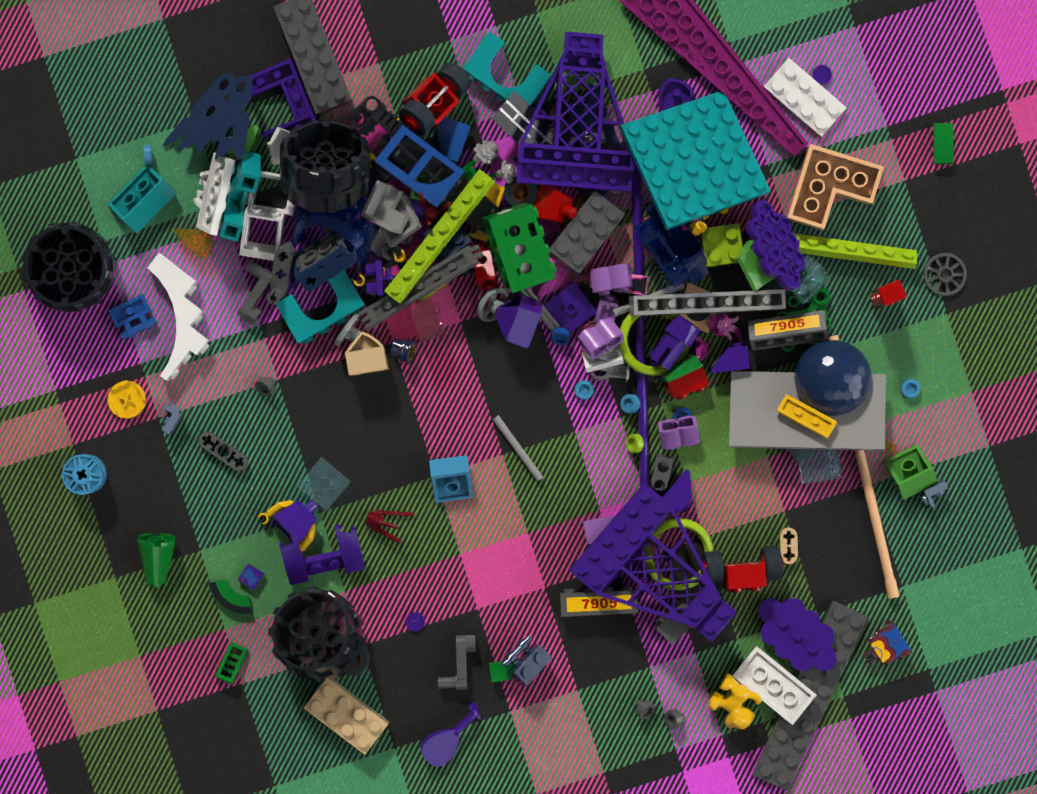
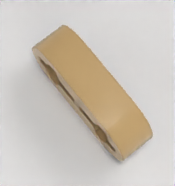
M787 527L780 532V551L784 563L793 564L798 557V536L794 529ZM787 531L794 535L793 538H790V545H787V539L783 538ZM787 547H790V552L794 554L790 561H787V558L783 556L787 553Z

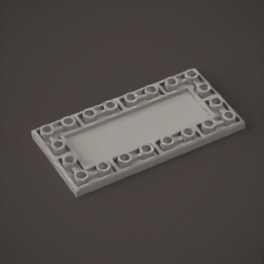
M731 371L729 447L885 451L886 374H872L870 392L864 402L855 410L840 416H828L837 421V424L827 440L777 413V409L786 394L804 403L796 391L795 373Z

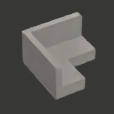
M377 180L361 216L388 231L402 234L409 219L407 215L396 210L403 191Z

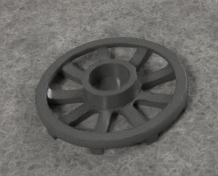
M937 254L924 267V282L937 295H953L961 290L966 282V267L963 261L954 254ZM947 256L945 266L941 265L938 257ZM950 257L958 261L951 268L948 266ZM932 261H936L939 266L938 270L929 267ZM961 264L963 273H953V270ZM927 271H933L937 273V275L928 278ZM954 276H963L960 285L953 279ZM939 279V282L934 289L929 282ZM943 282L945 283L946 292L938 291ZM948 282H952L957 289L950 292Z

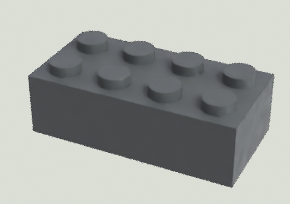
M594 191L551 246L549 257L577 278L621 221L625 213Z

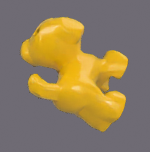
M727 673L721 682L720 689L731 691L727 695L714 692L707 708L713 711L718 707L724 708L728 711L725 719L726 727L742 730L747 728L755 717V713L749 708L744 707L743 702L749 698L753 699L756 705H759L761 697L757 693L750 691L745 685L739 684L732 675Z

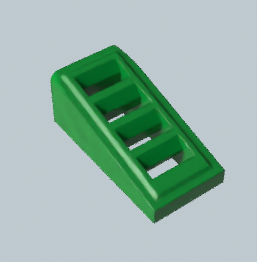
M687 354L667 371L661 379L665 382H671L701 368L703 364L694 354Z
M230 641L216 672L215 679L233 686L248 649ZM233 649L242 654L241 656H238L236 654L231 653V650ZM228 657L234 658L239 661L238 663L232 662L228 660ZM228 664L235 667L234 671L226 668L225 665ZM222 672L231 674V678L222 675Z

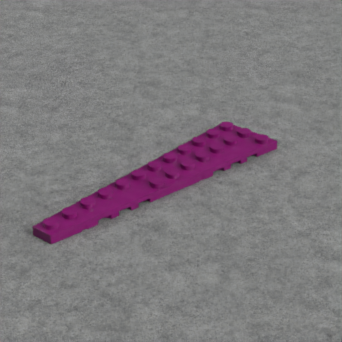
M620 0L622 5L724 95L726 94L733 104L793 157L809 145L693 0Z

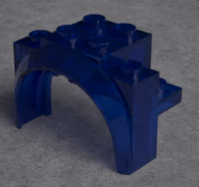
M358 200L356 205L350 209L346 208L328 214V212L312 213L299 206L296 211L292 244L296 248L299 241L304 240L307 228L325 227L334 230L351 243L357 258L356 271L362 272L370 260L372 242L379 233L380 226L362 219L361 213L365 205V201Z
M654 203L647 206L646 210L649 218L633 229L644 244L648 256L666 282H670L675 288L688 279L694 284L709 274L706 266L708 255L691 231H683L681 225L666 230Z

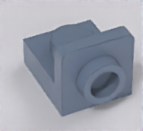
M171 403L170 406L164 405L163 407L172 413L171 416L168 415L162 424L165 426L163 431L168 434L173 433L183 417V414L180 413L181 409Z
M940 481L938 484L922 491L921 499L925 506L928 505L929 508L936 507L931 496L936 498L945 494L944 490L948 489L945 481Z

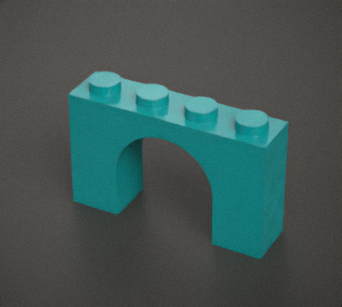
M489 31L462 69L468 74L472 82L475 79L481 83L480 87L488 93L491 90L496 94L495 98L503 104L515 91L532 106L552 75L536 64L522 84L513 88H506L497 84L491 76L490 69L492 62L505 45V42Z
M244 150L241 159L237 161L230 181L231 188L225 200L226 208L221 216L222 224L219 230V237L238 242L243 228V212L248 192L255 194L261 178L260 154Z
M345 270L328 280L336 293L337 306L333 314L326 319L313 320L308 318L292 294L275 304L298 344L303 343L306 345L314 340L313 336L316 334L323 335L329 332L330 326L335 323L337 326L347 321V316L358 314L366 306Z

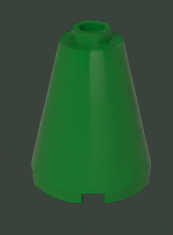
M153 533L139 535L137 543L146 583L150 584V587L153 588L161 587L167 579L176 544L175 536L165 533H159V536H153Z

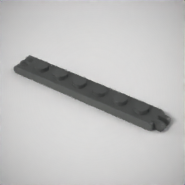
M475 245L472 248L471 246H466L427 270L401 304L391 296L386 295L358 313L359 317H364L361 319L362 323H368L364 326L365 330L368 331L477 265L479 263L478 259L484 256L481 251L476 253L480 250L479 245Z

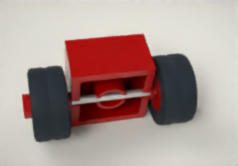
M446 63L437 73L434 72L424 78L401 102L404 105L399 111V119L403 121L402 124L408 126L409 130H413L419 136L425 135L431 128L439 124L460 102L458 98L468 91L471 86L468 74L460 66L454 63Z
M778 546L762 547L760 550V562L723 564L720 551H706L702 554V562L714 585H721V588L727 589V592H742V588L750 591H760L761 587L767 586L766 581L781 580L784 560Z

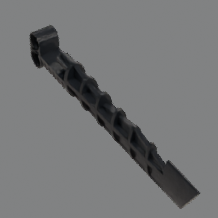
M372 95L366 96L349 116L350 123L356 128H363L371 119H374L392 137L401 127L403 121L399 122L397 120L398 116H392V111L388 112L386 110L387 106ZM370 99H374L377 103L376 108L373 110H369L366 106L367 101ZM356 114L363 115L364 120L361 124L354 123L353 118ZM383 135L376 143L384 149L390 139ZM404 135L399 142L400 145L395 147L389 159L391 161L394 159L408 167L406 173L409 174L426 150L407 135ZM432 156L419 174L428 179L425 184H431L446 179L454 171L435 156ZM461 175L440 204L445 201L446 203L451 202L452 205L470 181ZM484 196L465 222L474 227L471 231L472 234L477 230L486 233L481 217L501 210Z

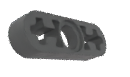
M204 432L200 435V446L234 470L241 471L248 466V458L243 453L212 432ZM210 435L212 437L211 441L217 443V440L220 441L214 451L211 450L214 447L211 444L204 445V436L208 437ZM219 447H228L229 454L226 457L220 456L218 453ZM233 451L236 452V454L234 455L235 458H243V466L239 465L238 467H236V461H234L233 459H231L230 462L227 461V459L231 457Z

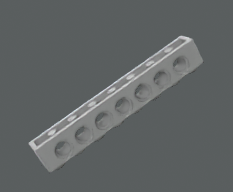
M784 289L629 297L630 316L782 310L786 309Z

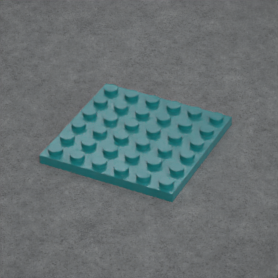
M721 91L620 126L621 133L666 230L771 192L726 94L724 95Z

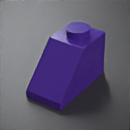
M743 343L731 344V348H727L711 367L710 373L750 369L748 346H743Z
M688 469L683 471L662 496L678 513L681 511L686 512L692 505L690 502L692 499L691 477Z

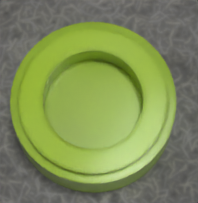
M630 434L627 437V450L630 453L642 451L643 438L641 435Z

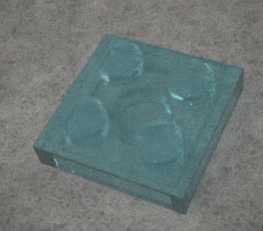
M321 457L297 487L327 511L351 481Z

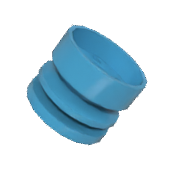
M90 454L75 455L68 459L62 470V479L66 488L79 495L90 494L100 490L107 478L106 466L103 461L97 456ZM85 470L87 478L81 479L79 472Z

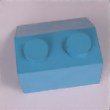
M467 455L429 460L436 503L474 498Z

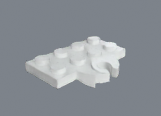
M213 153L210 170L200 173L201 179L199 184L204 185L203 191L197 190V198L193 200L196 206L200 208L196 227L208 234L217 236L222 224V212L226 208V196L231 188L230 179L235 171V160L227 156L219 157L215 160L216 153Z

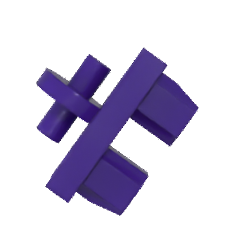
M375 261V263L365 265L366 276L376 275L377 283H366L367 294L378 295V297L384 296L383 281H386L387 288L396 277V275H391V268H386L385 276H383L382 261Z

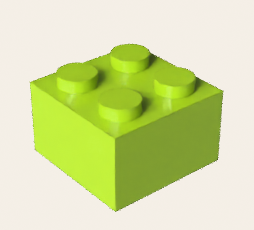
M739 223L706 228L703 233H700L705 268L739 263L737 257L743 248Z

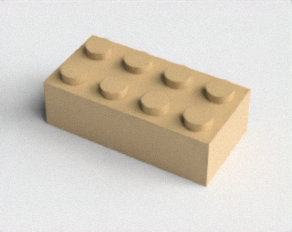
M331 677L325 679L304 707L305 710L364 755L389 724L387 719Z

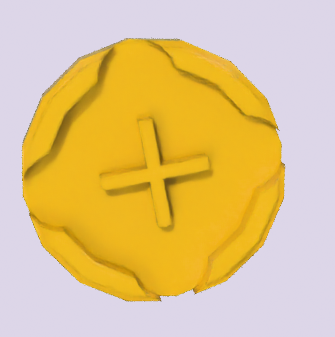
M122 381L111 388L107 402L109 409L114 415L130 419L142 413L146 405L145 391L137 383Z

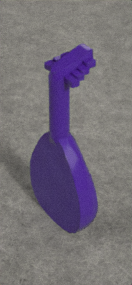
M669 78L664 81L658 95L659 112L692 101L694 97L692 87L684 81L675 78Z
M475 702L469 704L468 709L470 713L455 728L434 732L422 741L420 751L428 763L435 767H440L449 762L453 757L459 743V734L476 717L479 720L481 719L478 705Z

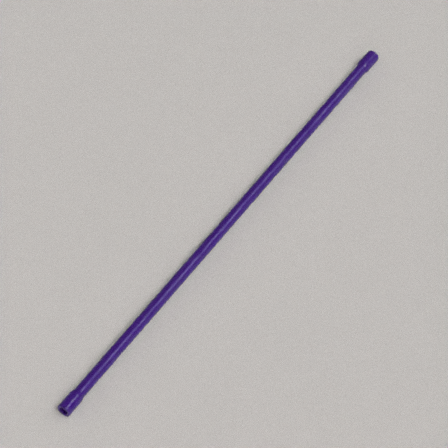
M634 161L632 175L634 274L644 276L641 174ZM641 316L635 320L636 359L646 365L645 316ZM637 372V397L640 400L638 434L643 438V449L639 452L641 487L643 483L649 486L646 375ZM643 560L641 561V571H643Z

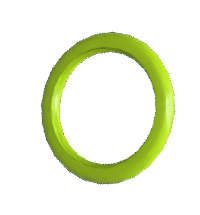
M629 313L620 327L624 337V341L619 344L623 359L631 368L641 374L649 376L664 375L669 371L663 366H647L642 364L630 352L628 332L635 320L641 316H630ZM676 315L665 316L669 317L672 320ZM686 345L672 367L687 355L688 345Z
M680 518L684 528L693 531L701 539L705 552L714 551L711 538L702 526L690 519ZM676 519L666 520L653 536L658 539L666 530L679 527ZM651 539L647 541V543H655ZM654 546L645 547V557L653 556ZM646 560L647 570L657 569L653 560ZM649 573L652 579L658 583L657 573ZM660 573L661 583L671 582L670 579ZM693 576V577L689 578L688 580H698V579H697L695 576ZM690 583L688 588H692L699 583ZM685 584L675 585V590H686ZM672 585L663 586L672 590Z

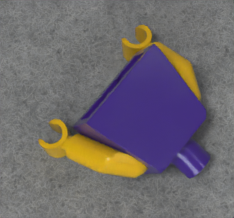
M292 500L276 503L267 512L259 514L258 518L265 515L267 520L262 524H267L271 521L291 543L293 542L291 535L297 534L303 554V550H306L314 539L316 531L314 523L317 519L313 513L318 509V506L313 500H310L305 505L299 500L296 502Z

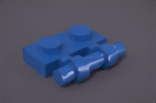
M144 294L108 310L116 328L124 325L126 330L120 333L123 340L128 337L133 338L137 333L143 330L147 331L151 329V326L157 324L155 317L147 319L145 314L152 311ZM140 318L142 323L132 327L130 322Z

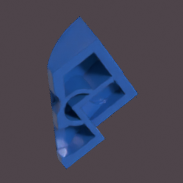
M444 117L436 125L439 152L449 160L458 163L471 126Z

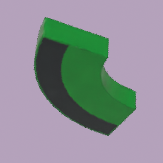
M228 579L208 582L213 597L222 607L237 614H253L250 595H242L235 592L229 585Z

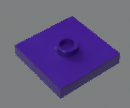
M575 282L544 304L560 327L567 329L570 333L595 315L597 311Z

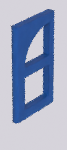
M403 124L374 161L415 193L421 192L424 199L436 208L464 173L463 169ZM404 135H407L426 150L409 174L387 159ZM432 156H435L454 171L446 179L433 184H425L415 180Z

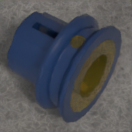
M409 338L406 341L395 339L391 348V355L399 357L401 362L410 364L416 353L417 342L415 340L411 341Z

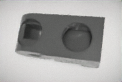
M657 454L651 489L666 493L674 457Z

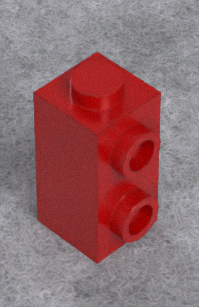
M703 367L671 382H666L664 388L667 395L671 394L673 399L677 398L679 400L687 397L688 393L692 391L700 392L705 390V386L709 385Z

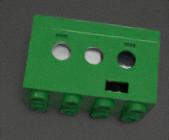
M522 203L481 217L506 291L515 293L556 278L554 274L557 272L553 262H550V248L547 243H544L543 236H545L542 225L538 224L537 218H539L536 207H533L532 204Z

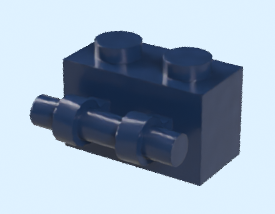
M529 635L523 640L520 639L517 643L518 646L512 652H509L505 656L506 659L502 662V665L506 668L511 664L513 665L507 673L519 685L528 686L552 659L540 644H532L529 647L533 640ZM522 651H523L524 654H523L519 659H517V657H518V656L522 653Z

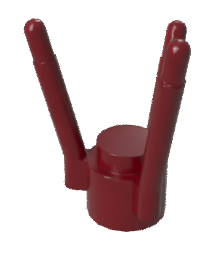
M418 193L422 209L424 210L423 218L427 221L426 224L428 226L431 222L436 221L438 215L442 214L451 205V202H447L439 209L433 205L427 206L422 193Z
M378 509L375 512L370 511L366 526H370L371 530L377 531L401 544L402 540L380 529L382 525L399 529L398 525L385 522L384 516L381 515L414 516L415 513L382 511Z

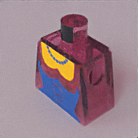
M890 620L868 639L872 649L865 652L863 656L869 664L879 658L881 663L885 665L911 654L912 650L894 622Z

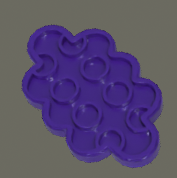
M757 201L751 207L753 218L746 224L747 234L753 240V252L760 258V266L763 273L770 278H777L778 283L783 289L792 291L799 287L801 283L799 272L805 268V258L798 250L799 240L791 232V223L785 215L775 213L773 207L767 201Z
M772 598L761 602L758 612L761 619L765 622L761 628V637L767 644L775 645V651L779 657L790 659L791 665L799 671L808 670L813 665L823 671L830 670L835 666L837 655L833 648L830 647L835 638L834 631L827 624H821L820 616L815 611L806 610L803 602L796 598L787 599L783 603Z

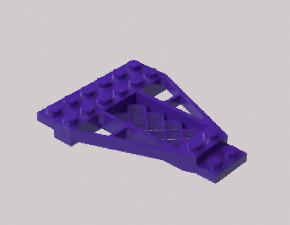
M565 32L562 56L518 145L516 183L618 192L632 191L634 159L627 144L628 151L601 149L602 125L621 126L624 124L603 56L604 35ZM571 73L579 81L572 88L564 80ZM578 74H586V76L581 79ZM590 75L598 83L592 89L584 82ZM554 81L557 82L555 115H538ZM562 83H563V84L566 86V88L569 90V91H567L563 96H562ZM579 84H582L588 91L581 98L574 91ZM599 86L597 97L593 93V90H595ZM604 86L608 89L618 121L602 119ZM570 92L578 100L571 107L563 99ZM589 94L597 102L591 108L583 101ZM562 102L568 110L560 116ZM578 103L586 109V112L580 117L572 109ZM596 106L597 116L591 111ZM569 111L577 119L570 126L562 118ZM588 113L596 121L589 128L581 120ZM535 119L554 122L553 145L525 143V139ZM560 121L566 127L561 134H559ZM577 122L585 129L579 136L571 128ZM595 125H596V136H595V134L590 130V129H591L593 126H595ZM567 131L575 137V140L569 145L561 137ZM586 132L594 139L589 146H586L580 139ZM578 141L583 148L570 146ZM593 144H595V149H592L590 147Z
M645 483L641 485L569 569L571 573L599 597L697 629L711 642L737 613L722 600L674 507ZM673 514L684 536L674 548L669 549L654 537L653 534ZM651 539L655 543H647V541ZM685 541L688 542L696 557L703 575H699L676 555L677 550ZM655 546L656 556L645 557V547ZM658 546L669 555L659 556ZM642 548V557L634 558ZM670 558V568L660 569L659 559ZM673 558L683 567L673 568ZM656 559L657 569L646 570V560ZM643 560V571H633L632 561ZM628 564L630 567V571L625 568ZM684 570L685 581H674V571ZM687 570L698 580H688ZM622 571L639 584V588L628 601L604 593ZM660 572H671V582L661 583ZM657 573L658 583L647 584V574ZM644 574V583L634 575ZM699 583V593L689 594L688 584ZM685 584L686 594L675 595V585ZM672 585V595L662 596L661 586ZM658 586L659 596L648 587ZM642 591H647L667 608L670 613L665 614L633 602ZM686 597L687 608L676 609V598ZM689 597H696L691 603L689 602ZM662 599H673V608Z

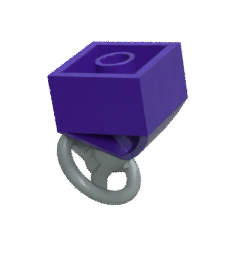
M491 289L479 302V318L484 322H491L497 319L506 341L528 348L541 317L542 301L523 294L508 301L509 297L505 289ZM497 293L502 294V302L496 299ZM489 299L488 307L483 312L484 305Z

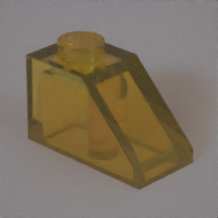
M174 228V233L192 253L196 254V257L208 258V255H213L214 235L208 234L203 230Z

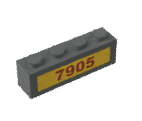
M824 310L748 321L752 351L829 340Z
M621 586V590H614V587H608L604 593L628 601L637 589H633V586ZM575 588L564 589V592L560 593L561 617L638 613L636 608L599 597L590 588H583V592H575ZM638 597L633 603L638 604Z

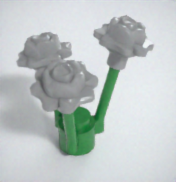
M483 140L482 145L476 144V147L473 149L476 153L474 159L461 168L464 170L462 175L468 181L476 174V170L473 167L476 163L481 161L483 164H490L493 157L499 158L497 155L499 147L494 141ZM505 160L501 163V170L488 176L491 178L503 177L510 184L516 176V169L513 164H508Z

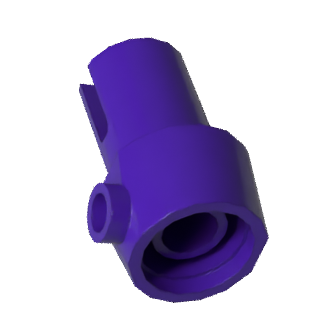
M679 314L665 327L667 332L656 348L650 351V357L654 361L659 362L669 348L671 349L661 366L670 370L686 345L692 347L700 332L697 326Z

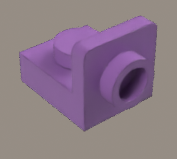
M599 296V304L594 322L609 317L615 321L612 310L619 306L615 296Z

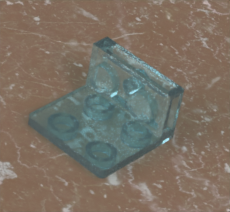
M802 254L805 258V268L799 272L801 283L798 288L792 290V293L803 305L831 278L822 265L808 254Z
M797 449L802 484L843 477L838 450Z

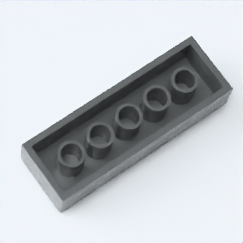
M288 0L273 6L316 115L319 116L352 103V98L313 0Z

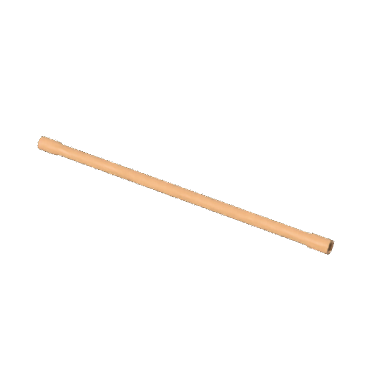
M838 335L828 337L829 340H839ZM854 450L885 578L888 599L896 598L900 595L890 562L865 451Z

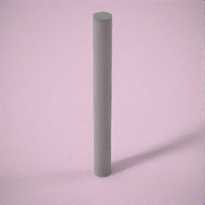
M681 281L649 295L672 294L685 287ZM628 303L613 309V315L617 317L629 312L630 305Z
M500 416L493 419L494 423L537 482L543 478L542 474Z

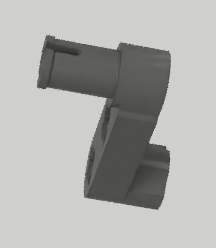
M285 242L281 245L274 255L271 290L267 295L268 303L272 304L273 302V305L277 304L287 294L290 287L293 257L296 254V248L290 242ZM280 269L284 270L283 273H286L284 276H280V273H278Z
M251 259L245 270L257 277L258 283L236 314L253 325L262 312L255 305L271 284L272 272L267 268H262Z
M456 635L457 675L455 677H438V689L456 688V690H467L466 652H476L475 635Z

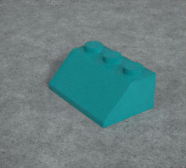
M145 165L108 205L132 230L138 233L177 192L150 165Z

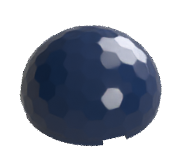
M826 340L813 345L803 353L796 366L794 382L800 399L806 405L827 416H840L855 410L864 402L870 392L872 373L869 362L857 347L840 340Z

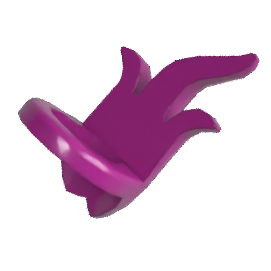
M722 313L709 317L710 322H708L707 326L716 336H727L729 342H731L732 336L728 332H733L736 334L739 342L744 343L739 328L731 324L737 322L739 316L731 319L728 318L727 314Z
M697 335L694 344H697L696 358L703 361L704 357L708 356L710 349L708 348L709 345Z

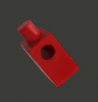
M540 185L533 207L537 208L539 214L537 219L564 224L567 217L573 219L577 214V208L572 207L573 198L555 186Z
M477 243L475 245H479L480 250L476 253L481 251L484 255L478 259L479 263L474 266L478 290L497 288L491 251H486L485 243Z

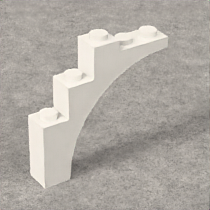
M158 253L147 268L160 280L167 290L176 317L174 349L167 366L160 375L163 379L169 381L170 378L173 380L179 374L178 368L181 364L185 365L192 357L190 355L191 352L195 355L200 353L203 355L209 348L208 342L210 340L192 327L193 324L197 325L202 320L203 316L201 314L204 312L186 298L187 295L191 296L197 289V286H195L197 281L163 254Z

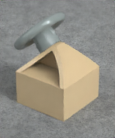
M354 314L335 341V346H340L345 339L352 343L345 352L349 376L389 370L385 346L373 336L362 332L358 328H354L359 319V315Z

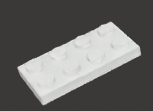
M790 58L784 62L763 87L820 137L823 136L846 109L841 102Z
M758 646L754 648L733 675L735 679L748 687L750 691L757 693L762 701L792 725L817 696V694Z

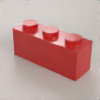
M900 279L872 290V295H870L872 304L874 306L877 305L878 309L907 298Z

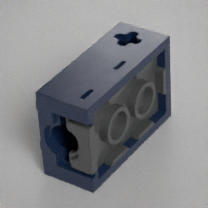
M339 225L298 250L293 257L295 278L308 292L320 287L321 284L334 278L337 274L356 263L352 239Z

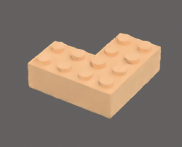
M810 144L805 154L786 217L789 221L824 230L835 195L867 205L873 204L884 167Z

